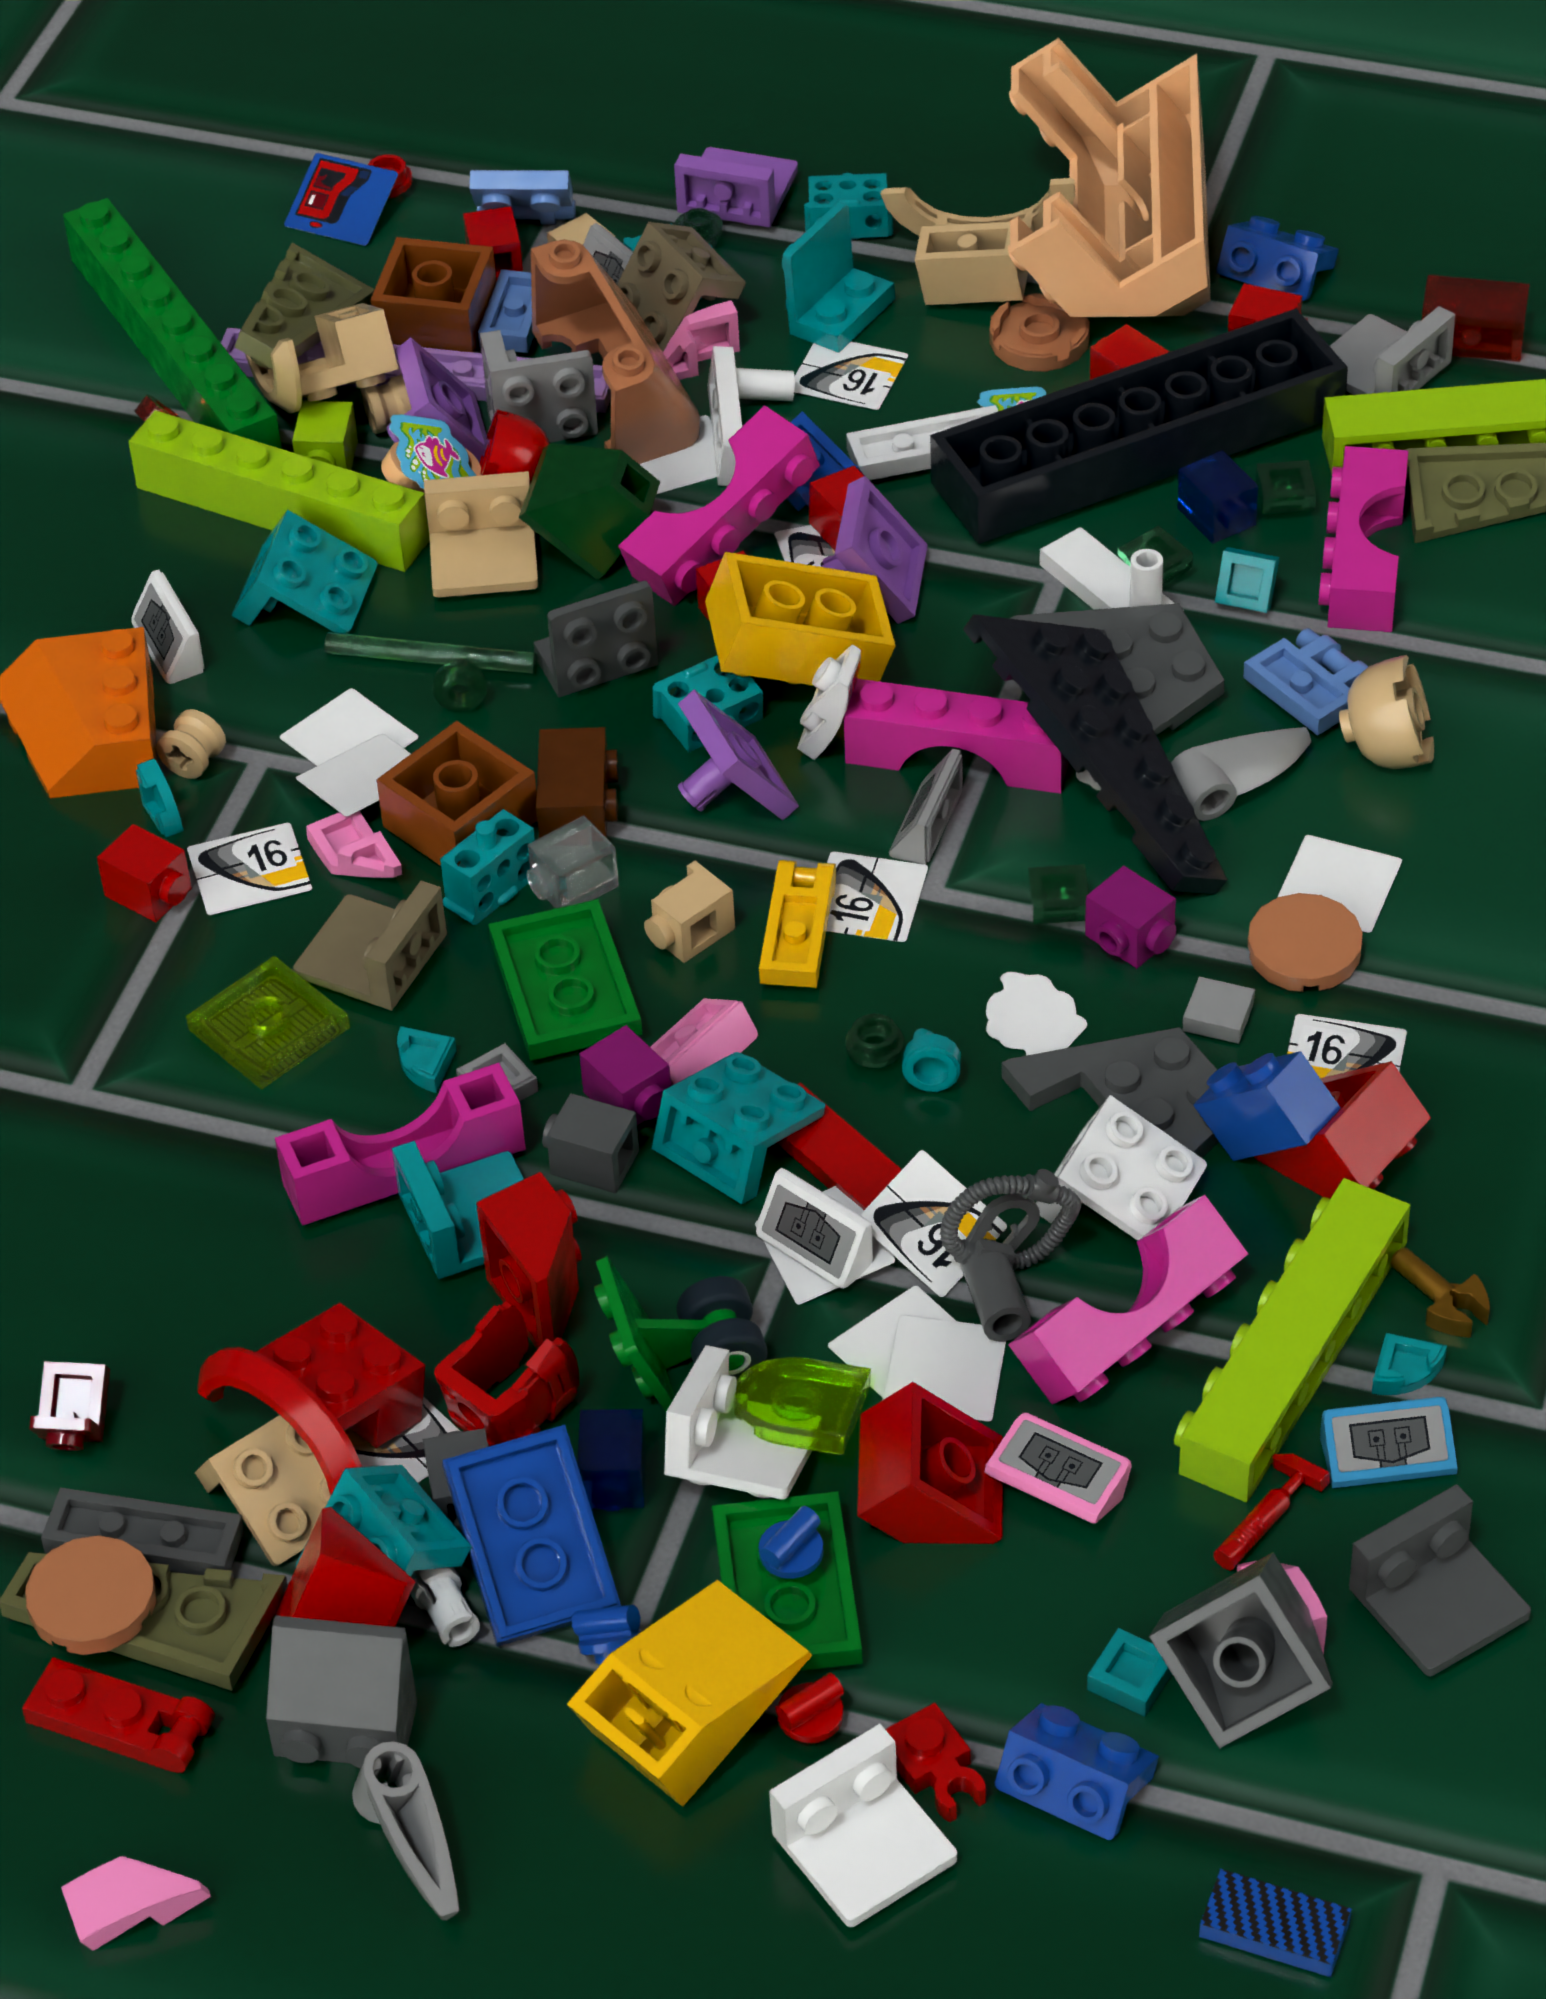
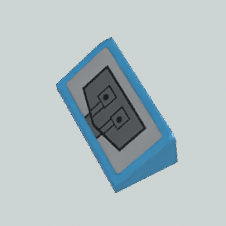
M1445 1397L1328 1409L1322 1413L1320 1441L1327 1470L1330 1472L1332 1488L1457 1474L1458 1468L1450 1413Z

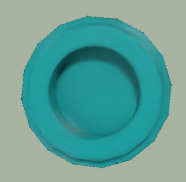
M917 1029L914 1032L913 1039L906 1045L903 1052L902 1072L907 1082L916 1089L925 1092H940L950 1088L957 1082L961 1069V1052L956 1043L948 1037L934 1034L928 1029Z

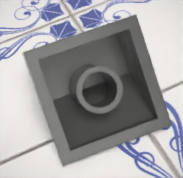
M1274 1553L1265 1556L1166 1611L1149 1635V1638L1219 1749L1329 1690L1333 1685L1309 1609Z
M275 1616L272 1626L266 1713L274 1756L286 1757L299 1763H311L320 1760L350 1763L355 1767L361 1768L369 1751L380 1743L394 1741L408 1746L418 1702L405 1628Z

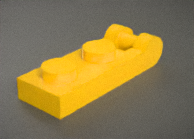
M778 861L759 965L760 984L817 988L831 901L835 892L836 864L818 863L817 868L797 867L796 861Z

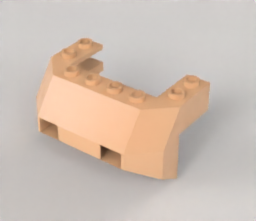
M1060 38L1011 67V90L1009 91L1013 106L1021 115H1028L1035 122L1041 136L1050 147L1056 146L1069 160V178L1075 180V199L1073 204L1060 191L1043 201L1042 228L1033 232L1019 216L1010 221L1008 252L1014 265L1021 271H1027L1038 282L1045 298L1051 303L1057 302L1070 317L1184 316L1209 302L1211 299L1206 171L1197 54L1117 102Z

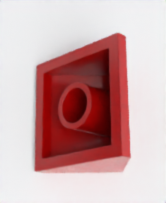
M332 1507L322 1508L275 1616L395 1627L416 1581Z

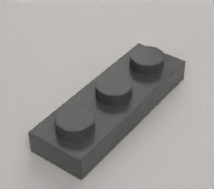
M60 1487L41 1536L44 1552L49 1553L52 1549L78 1538L99 1535L121 1539L141 1551L148 1563L169 1565L170 1572L204 1575L206 1568L231 1570L245 1528L241 1514Z

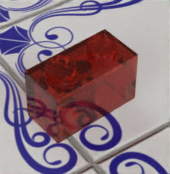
M1428 275L1421 320L1438 306L1455 314L1452 356L1521 362L1529 284Z

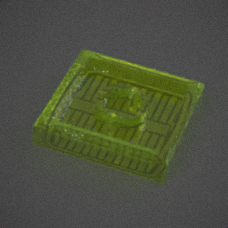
M276 956L271 957L186 1016L188 1030L261 1090L350 1028L348 1014Z

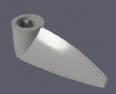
M1306 727L1248 734L1189 748L1176 756L1171 764L1188 801L1194 808L1197 819L1202 821L1212 820L1228 811L1238 795L1259 787L1289 768L1310 745L1311 738Z
M394 1741L380 1743L373 1747L364 1759L352 1792L354 1806L359 1814L368 1821L381 1825L395 1855L417 1890L441 1920H448L459 1912L457 1890L443 1826L424 1768L415 1751L405 1744ZM383 1778L387 1782L380 1783L377 1779ZM393 1782L397 1787L391 1788L388 1787V1784Z

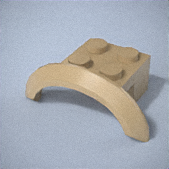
M1072 178L1050 179V188L1038 203L1013 214L993 217H969L942 212L919 199L911 188L907 187L885 188L881 191L880 195L886 209L897 222L919 236L915 264L925 305L1006 302L1023 300L1028 275L1027 271L1019 270L1010 258L1008 252L1010 221L1019 216L1033 232L1042 228L1043 201L1060 191L1073 204L1075 199V180Z
M361 303L316 315L315 320L325 355L323 358L298 364L293 340L289 338L279 340L271 353L273 369L256 364L249 355L245 354L253 377L264 397L290 414L300 410L302 397H307L308 401H318L337 395L336 386L356 383L357 388H364L387 381L385 373L398 370L399 368L384 309Z

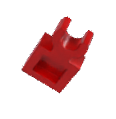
M936 1703L885 1729L896 1742L897 1771L914 1794L929 1786L933 1787L935 1790L936 1810L943 1819L948 1822L957 1819V1804L951 1797L956 1792L968 1793L978 1806L986 1803V1786L982 1776L977 1771L966 1767L971 1764V1749Z

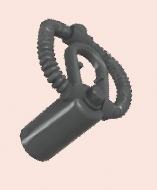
M1039 1169L1035 1175L1028 1174L1024 1177L1019 1175L1007 1177L1004 1175L1001 1178L996 1176L994 1179L987 1178L986 1180H981L980 1183H975L974 1186H969L968 1189L960 1193L955 1198V1201H952L951 1205L948 1206L940 1227L942 1246L954 1257L956 1262L960 1263L983 1331L989 1339L994 1341L1015 1339L1026 1331L1031 1323V1315L1014 1270L1016 1271L1018 1268L1024 1269L1025 1265L1026 1267H1031L1032 1263L1035 1265L1038 1263V1260L1043 1261L1045 1257L1050 1255V1252H1054L1055 1248L1059 1247V1243L1066 1237V1233L1069 1232L1081 1209L1082 1203L1078 1195L1070 1188L1060 1186L1058 1178L1049 1170ZM1007 1194L992 1200L983 1209L967 1238L959 1239L958 1228L961 1219H963V1215H966V1212L971 1207H974V1204H978L979 1201L988 1196ZM1035 1201L1048 1204L1056 1202V1204H1060L1062 1209L1044 1237H1041L1036 1244H1033L1032 1248L1028 1247L1027 1250L1024 1249L1022 1252H1014L1039 1222L1040 1210ZM1012 1208H1020L1026 1211L1025 1218L1018 1225L1014 1223L1010 1226L1012 1232L1003 1243L984 1239L987 1231L992 1230L994 1219L1001 1212Z

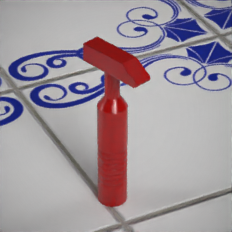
M1295 1454L1272 1455L1273 1468L1290 1476V1479L1281 1488L1271 1489L1214 1551L1213 1556L1216 1562L1226 1570H1233L1290 1507V1496L1300 1485L1304 1483L1322 1492L1330 1483V1472Z

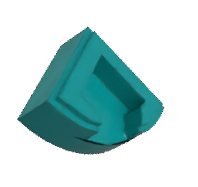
M155 758L138 764L136 774L142 805L161 835L164 834L167 838L184 831L174 797Z
M401 1026L397 1036V1047L403 1072L417 1086L437 1093L457 1052L455 1038Z
M1386 1333L1373 1378L1372 1394L1399 1395L1425 1386L1441 1371L1446 1360L1447 1346Z

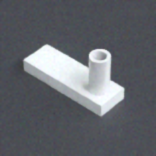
M713 346L707 388L718 486H728L734 475L736 464L735 456L728 440L742 427L739 399L793 401L795 375L794 371L736 368L733 347Z
M1082 527L1040 549V566L1094 610L1175 604L1162 593L1163 557L1155 550L1141 549L1132 554L1130 566H1128Z

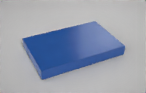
M565 1425L442 1460V1468L462 1534L472 1546L468 1554L496 1647L572 1625L573 1614L578 1610L621 1606Z

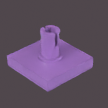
M409 338L395 349L412 408L404 415L446 422L450 428L451 436L459 441L480 462L481 455L484 456L488 440H486L487 434L475 393L415 340ZM388 424V434L393 442L396 443L399 439L389 429L390 424Z
M864 476L848 484L835 554L824 558L822 561L824 565L821 567L877 576L886 612L899 624L915 616L928 544L870 480Z
M695 689L678 703L711 756L684 782L678 784L679 791L693 807L702 812L731 783H734L782 820L799 807L764 749L752 733Z

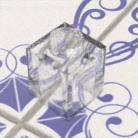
M584 815L528 844L530 869L526 873L528 883L540 900L547 899L555 908L591 901L619 887L615 847Z

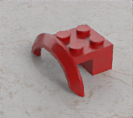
M338 1303L256 1352L242 1347H226L212 1354L200 1368L197 1392L206 1400L215 1403L223 1398L225 1387L231 1386L246 1391L268 1404L295 1429L309 1446L325 1476L330 1495H332L345 1468L363 1467L352 1442L345 1433L346 1429L350 1428L375 1448H378L422 1421L425 1364L342 1303Z

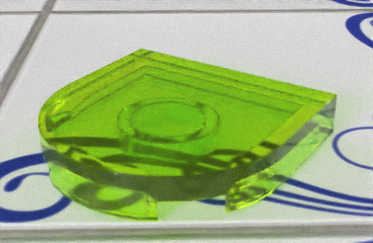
M800 1357L777 1358L758 1363L743 1372L737 1380L734 1414L739 1420L743 1419L753 1426L754 1435L767 1442L838 1455L844 1454L870 1388L871 1368Z

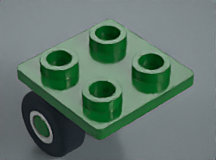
M606 1256L596 1261L602 1283L594 1286V1291L607 1319H614L617 1330L609 1333L615 1354L624 1368L631 1365L633 1376L644 1398L649 1399L655 1396L665 1412L675 1398L666 1369L692 1358L695 1364L705 1345L729 1350L728 1375L736 1377L737 1383L751 1377L764 1365L767 1358V1346L760 1328L750 1321L753 1314L752 1303L746 1287L739 1280L727 1276H715L700 1280L688 1287L680 1296L676 1307L679 1319H649L609 1257Z

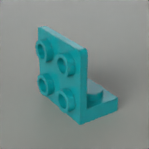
M837 202L826 214L818 218L814 225L799 239L790 244L783 253L782 269L784 271L786 289L785 305L788 311L790 335L839 353L896 299L893 282L853 268L849 207L846 204Z
M287 510L262 544L231 616L250 626L262 609L270 613L277 602L280 601L338 635L345 637L353 626L378 563L370 556Z
M735 1052L663 1090L651 1149L738 1203L744 1204L757 1196L767 1148L823 1117L826 1105L808 1094L798 1084L788 1082L763 1067L755 1058Z
M415 1141L393 1147L392 1154L399 1196L437 1278L441 1279L483 1265L484 1257L476 1202L524 1180L512 1154L509 1151H504L440 1173L434 1160L424 1162Z
M403 1465L345 1468L325 1508L332 1507L410 1577L414 1570L460 1567L472 1548L470 1543ZM303 1551L301 1552V1554H300V1556H299V1558H298V1560H297V1562H296V1566H297V1564H298V1562H299V1560H300V1557H301Z

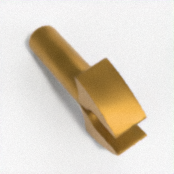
M1401 1248L1394 1253L1391 1259V1266L1434 1301V1304L1427 1308L1425 1323L1427 1326L1449 1335L1471 1337L1473 1321L1463 1312L1457 1310L1459 1308L1472 1311L1476 1318L1485 1325L1488 1324L1489 1299L1483 1283L1476 1274H1473L1462 1284L1449 1283L1408 1248Z

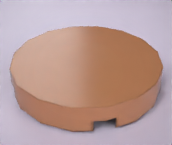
M1038 293L1026 295L1022 302L1012 306L1011 301L1001 305L992 315L989 329V343L994 354L1007 365L1025 371L1046 372L1072 364L1079 360L1088 349L1090 322L1087 317H1070L1057 302L1051 303L1043 294Z
M1296 893L1277 897L1262 906L1250 921L1248 934L1249 958L1253 968L1268 982L1286 990L1303 992L1304 986L1313 987L1318 985V991L1330 989L1350 978L1359 965L1363 932L1353 913L1342 903L1323 895Z
M99 1535L73 1539L52 1549L33 1568L25 1587L26 1608L29 1619L40 1638L52 1646L53 1641L57 1645L66 1646L67 1652L81 1655L107 1652L132 1640L143 1629L141 1623L147 1618L149 1611L152 1615L157 1602L153 1571L142 1552L121 1539Z

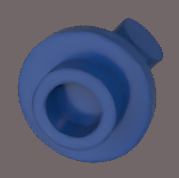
M802 1506L789 1520L770 1526L761 1536L759 1541L760 1561L765 1569L773 1575L789 1579L799 1578L814 1571L821 1563L823 1558V1541L821 1535L816 1530L821 1522L818 1515L811 1508Z
M624 1605L575 1611L572 1617V1628L574 1633L579 1636L578 1647L580 1654L594 1655L595 1663L602 1664L610 1653L642 1632L641 1628H639L641 1618L638 1608L635 1605Z

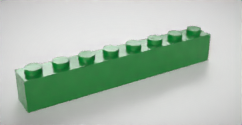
M105 198L64 213L63 218L72 262L191 419L205 426L282 449L276 413L111 201Z

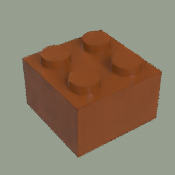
M396 237L371 297V306L384 309L392 344L401 345L409 338H412L424 348L475 353L479 344L478 330L497 282L493 247Z
M455 721L376 779L383 827L440 866V858L475 831L477 823L490 820L502 809L530 826L537 821L535 772L458 721Z

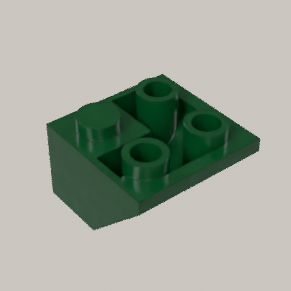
M549 443L542 450L519 518L569 557L572 562L579 565L596 580H599L621 554L618 545L649 517L660 481L622 450Z

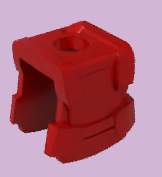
M505 1301L502 1305H494L475 1326L476 1332L470 1339L464 1341L457 1349L445 1357L436 1366L434 1371L435 1378L440 1385L447 1404L451 1421L463 1431L485 1428L488 1447L540 1432L541 1429L538 1426L546 1419L553 1422L576 1397L580 1378L577 1358L570 1345L560 1337H557L554 1341L546 1338L525 1364L528 1368L509 1389L503 1392L497 1399H494L485 1392L495 1382L501 1383L520 1367L519 1362L528 1350L526 1323L520 1311L509 1301Z

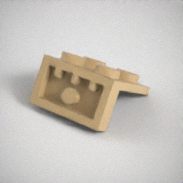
M529 471L424 480L434 597L515 592L538 588L535 533L529 525L519 518L530 486Z
M280 1415L209 1458L195 1472L207 1493L220 1486L223 1487L273 1566H279L304 1549L322 1508H325L331 1496L325 1476L315 1455L295 1429Z

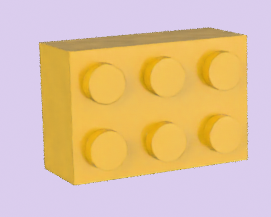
M725 552L705 600L721 672L733 673L742 677L754 676L780 680L790 684L812 685V679L820 665L828 657L836 660L853 644L861 650L858 679L880 681L896 646L878 579L875 575Z

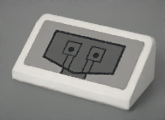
M159 569L152 571L133 611L132 625L134 628L144 627L149 655L167 684H173L204 673L203 669L205 666L198 631L164 573L160 572Z
M780 1168L775 1173L757 1222V1236L837 1287H848L873 1263L872 1222L788 1170Z

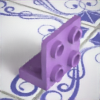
M707 147L702 157L680 153L674 165L677 212L697 215L702 218L739 222L750 226L771 227L798 172L797 161L714 147Z

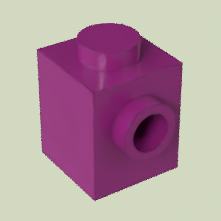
M1123 865L1086 896L1085 936L1098 943L1108 954L1118 956L1137 969L1154 954L1163 953L1174 940L1176 935V898Z
M627 1025L579 1053L583 1093L590 1099L636 1112L637 1126L646 1120H651L658 1116L663 1090L671 1087L669 1064Z

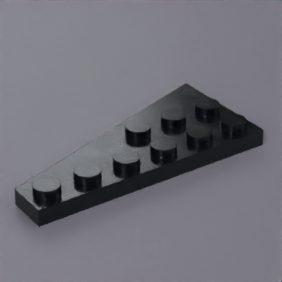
M973 614L963 628L964 632L974 644L980 643L982 640L997 657L992 667L1004 681L1014 680L1030 698L1026 708L1077 773L1084 772L1085 770L1090 773L1102 788L1096 797L1108 812L1118 810L1135 830L1132 835V842L1172 891L1216 894L1225 884L1227 878L1105 630Z

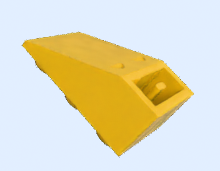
M716 1580L610 1653L570 1699L567 1705L595 1736L684 1807L806 1664L812 1654L719 1580Z

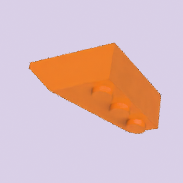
M144 627L36 639L0 675V704L7 714L15 735L18 734L24 745L27 757L49 798L139 788L136 774L137 765L154 758L158 763L153 673Z

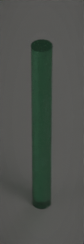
M327 632L324 644L325 653L528 674H535L538 656L535 652Z

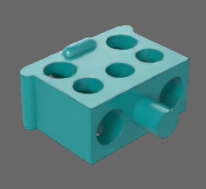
M844 173L842 175L808 176L809 202L804 204L805 232L814 225L818 218L826 214L837 202H840L849 207L851 240L866 237H889L893 235V216L886 209L880 195L881 191L887 188L886 173ZM873 185V186H876L877 188H867V187ZM822 187L828 188L827 190H818Z
M718 655L658 681L653 685V717L656 719L661 718L688 753L704 746L698 735L693 734V727L678 705L694 689L743 727L763 719V691L751 676L742 677L727 672L717 674L715 671L720 667ZM677 687L676 691L672 695H670L669 691L672 688ZM743 707L747 708L745 712L740 713Z
M504 809L490 820L477 823L475 831L440 858L445 892L443 906L472 925H477L499 906L504 905L517 895L518 891L537 877L542 870V866L537 863L534 828Z

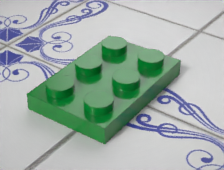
M599 899L488 924L490 941L530 1061L591 1047L625 1025L636 1035H642L641 1017Z
M839 1492L792 1496L786 1499L775 1498L713 1505V1524L721 1583L810 1651L812 1656L800 1671L863 1664L862 1645ZM802 1506H807L818 1515L821 1522L816 1528L823 1541V1558L821 1563L814 1571L803 1577L789 1579L773 1575L765 1569L760 1561V1538L770 1526L789 1520Z

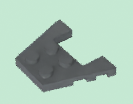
M1179 603L1016 615L1009 618L1105 630L1148 719L1152 723L1156 735L1168 727L1173 731L1224 694L1225 680Z
M1180 1027L1016 1057L1002 1062V1079L1029 1111L1082 1087L1099 1107L1111 1095L1201 1158L1219 1143L1193 1106L1210 1088L1207 1085V1080L1217 1069Z

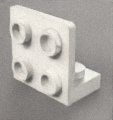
M1109 1095L1082 1128L1054 1175L1058 1178L1060 1186L1070 1188L1078 1195L1081 1203H1084L1138 1241L1185 1204L1206 1169L1207 1163L1200 1156ZM1036 1202L1040 1210V1216L1050 1223L1055 1220L1062 1209V1206L1056 1204V1202L1053 1204Z
M705 1345L666 1411L664 1475L687 1479L697 1485H715L744 1491L759 1498L786 1499L821 1435V1422L734 1404L737 1381L736 1377L728 1375L729 1350Z
M881 1724L876 1725L769 1790L772 1835L848 1927H855L957 1862L956 1848L897 1780L896 1742Z

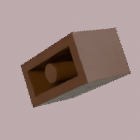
M605 727L539 729L536 812L540 847L607 845V822L618 821L617 789H608V783H618L619 763L617 749L607 750Z

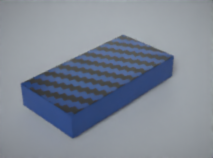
M1220 1868L1200 1923L1199 1937L1331 1977L1350 1924L1352 1908Z

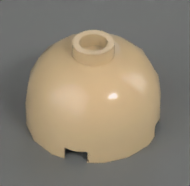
M1407 655L1386 659L1366 668L1355 678L1348 691V709L1339 711V721L1345 741L1347 743L1356 741L1363 756L1377 766L1390 769L1411 768L1431 763L1434 759L1433 736L1422 740L1425 721L1431 720L1427 700L1414 664L1407 665L1409 659Z

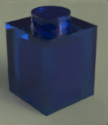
M1223 450L1179 469L1177 509L1212 544L1256 525L1258 484Z
M643 1409L580 1410L577 1465L591 1509L599 1508L605 1511H617L623 1508H644L647 1445Z

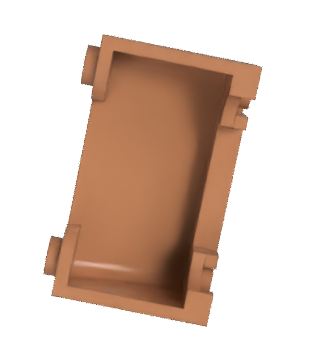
M563 239L531 248L532 333L542 349L552 346V341L562 342L570 346L572 352L589 350L591 354L599 352L603 358L602 373L605 382L611 390V439L604 442V448L622 450L638 464H642L692 446L699 438V412L634 304L582 244L573 240Z

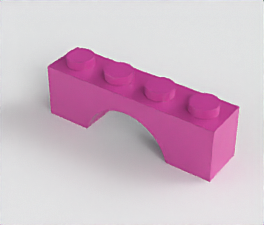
M765 405L728 440L734 453L736 464L732 480L720 496L704 507L690 512L665 513L654 511L618 545L632 577L639 582L647 581L654 593L674 607L688 593L697 589L696 568L722 559L725 552L734 553L740 543L761 522L769 519L774 514L776 508L799 486L805 484L813 472L820 466L808 434Z
M1345 446L1343 467H1333L1330 498L1340 500L1339 502L1329 501L1326 533L1336 534V537H1325L1322 569H1332V573H1321L1319 605L1329 606L1327 626L1329 628L1392 632L1399 556L1381 550L1367 538L1380 530L1402 525L1409 450Z
M857 679L847 711L844 714L845 763L899 771L906 759L922 749L937 746L955 747L972 752L988 761L1000 773L1006 786L1059 794L1062 792L1069 767L1068 760L1026 709L1029 702Z
M498 1062L443 1081L438 1096L423 1114L409 1124L387 1133L357 1135L343 1130L332 1119L275 1137L283 1186L302 1226L397 1194L398 1187L392 1154L393 1147L415 1141L424 1162L434 1160L440 1173L504 1151L514 1154L526 1150L520 1102L500 1063Z
M1206 1195L1178 1208L1137 1241L1143 1268L1142 1284L1136 1301L1126 1313L1101 1311L1076 1297L1049 1311L1008 1344L1052 1405L1072 1395L1075 1396L1078 1402H1082L1096 1393L1109 1382L1103 1373L1116 1361L1119 1362L1121 1367H1125L1139 1358L1152 1346L1146 1338L1159 1326L1164 1332L1173 1329L1194 1312V1309L1189 1304L1191 1300L1201 1292L1206 1298H1209L1236 1278L1231 1268L1247 1256L1248 1252Z

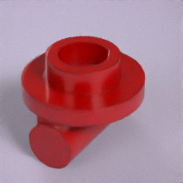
M829 1672L815 1682L798 1684L784 1693L775 1709L780 1727L786 1735L799 1742L817 1743L827 1740L839 1730L844 1716L843 1704L840 1698L844 1695V1689L839 1679Z

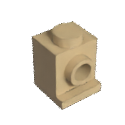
M695 860L687 865V877L675 885L668 886L651 900L652 917L644 922L646 934L651 942L659 949L666 948L680 961L685 963L735 929L733 890Z

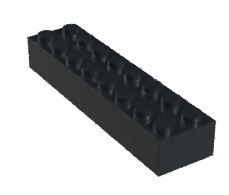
M1293 309L931 434V483L976 542L981 544L1323 422L1324 398L1346 396L1348 366L1297 309Z

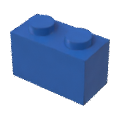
M1301 1051L1275 1057L1273 1053H1268L1252 1063L1238 1066L1236 1062L1229 1063L1218 1069L1208 1078L1207 1085L1210 1088L1193 1104L1232 1161L1307 1145L1341 1108Z

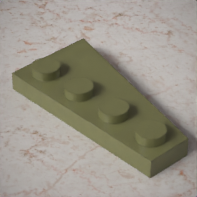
M292 243L285 259L281 260L272 281L268 282L260 301L256 303L241 328L235 348L249 355L256 364L273 369L271 353L279 340L285 338L292 339L298 358L321 341L315 320L316 315L361 303L370 305L375 289Z
M1546 443L1406 448V450H1409L1406 480L1414 544L1546 512Z
M28 1552L0 1598V1609L3 1617L33 1626L26 1608L25 1587L33 1568L47 1554ZM149 1563L154 1575L157 1601L152 1615L149 1611L147 1618L141 1623L143 1629L132 1640L110 1651L232 1691L278 1610L288 1587L286 1575L263 1573L262 1580L234 1578L232 1570L206 1568L204 1575L170 1572L169 1565Z

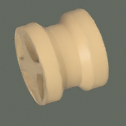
M402 375L391 377L388 383L384 385L361 388V397L366 417L375 435L387 430V425L391 423L390 418L392 415H404L412 409Z
M191 709L183 711L177 717L173 725L174 730L164 733L158 740L156 748L158 756L169 770L178 776L196 779L207 769L209 764L208 758H213L222 751L226 739L220 725L213 718L201 711Z

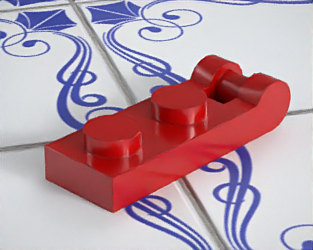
M54 1657L50 1660L22 1707L26 1723L175 1773H182L186 1770L194 1756L192 1744L197 1736H204L215 1719L213 1709L195 1697L186 1696L177 1699ZM162 1725L171 1728L169 1733L157 1735Z

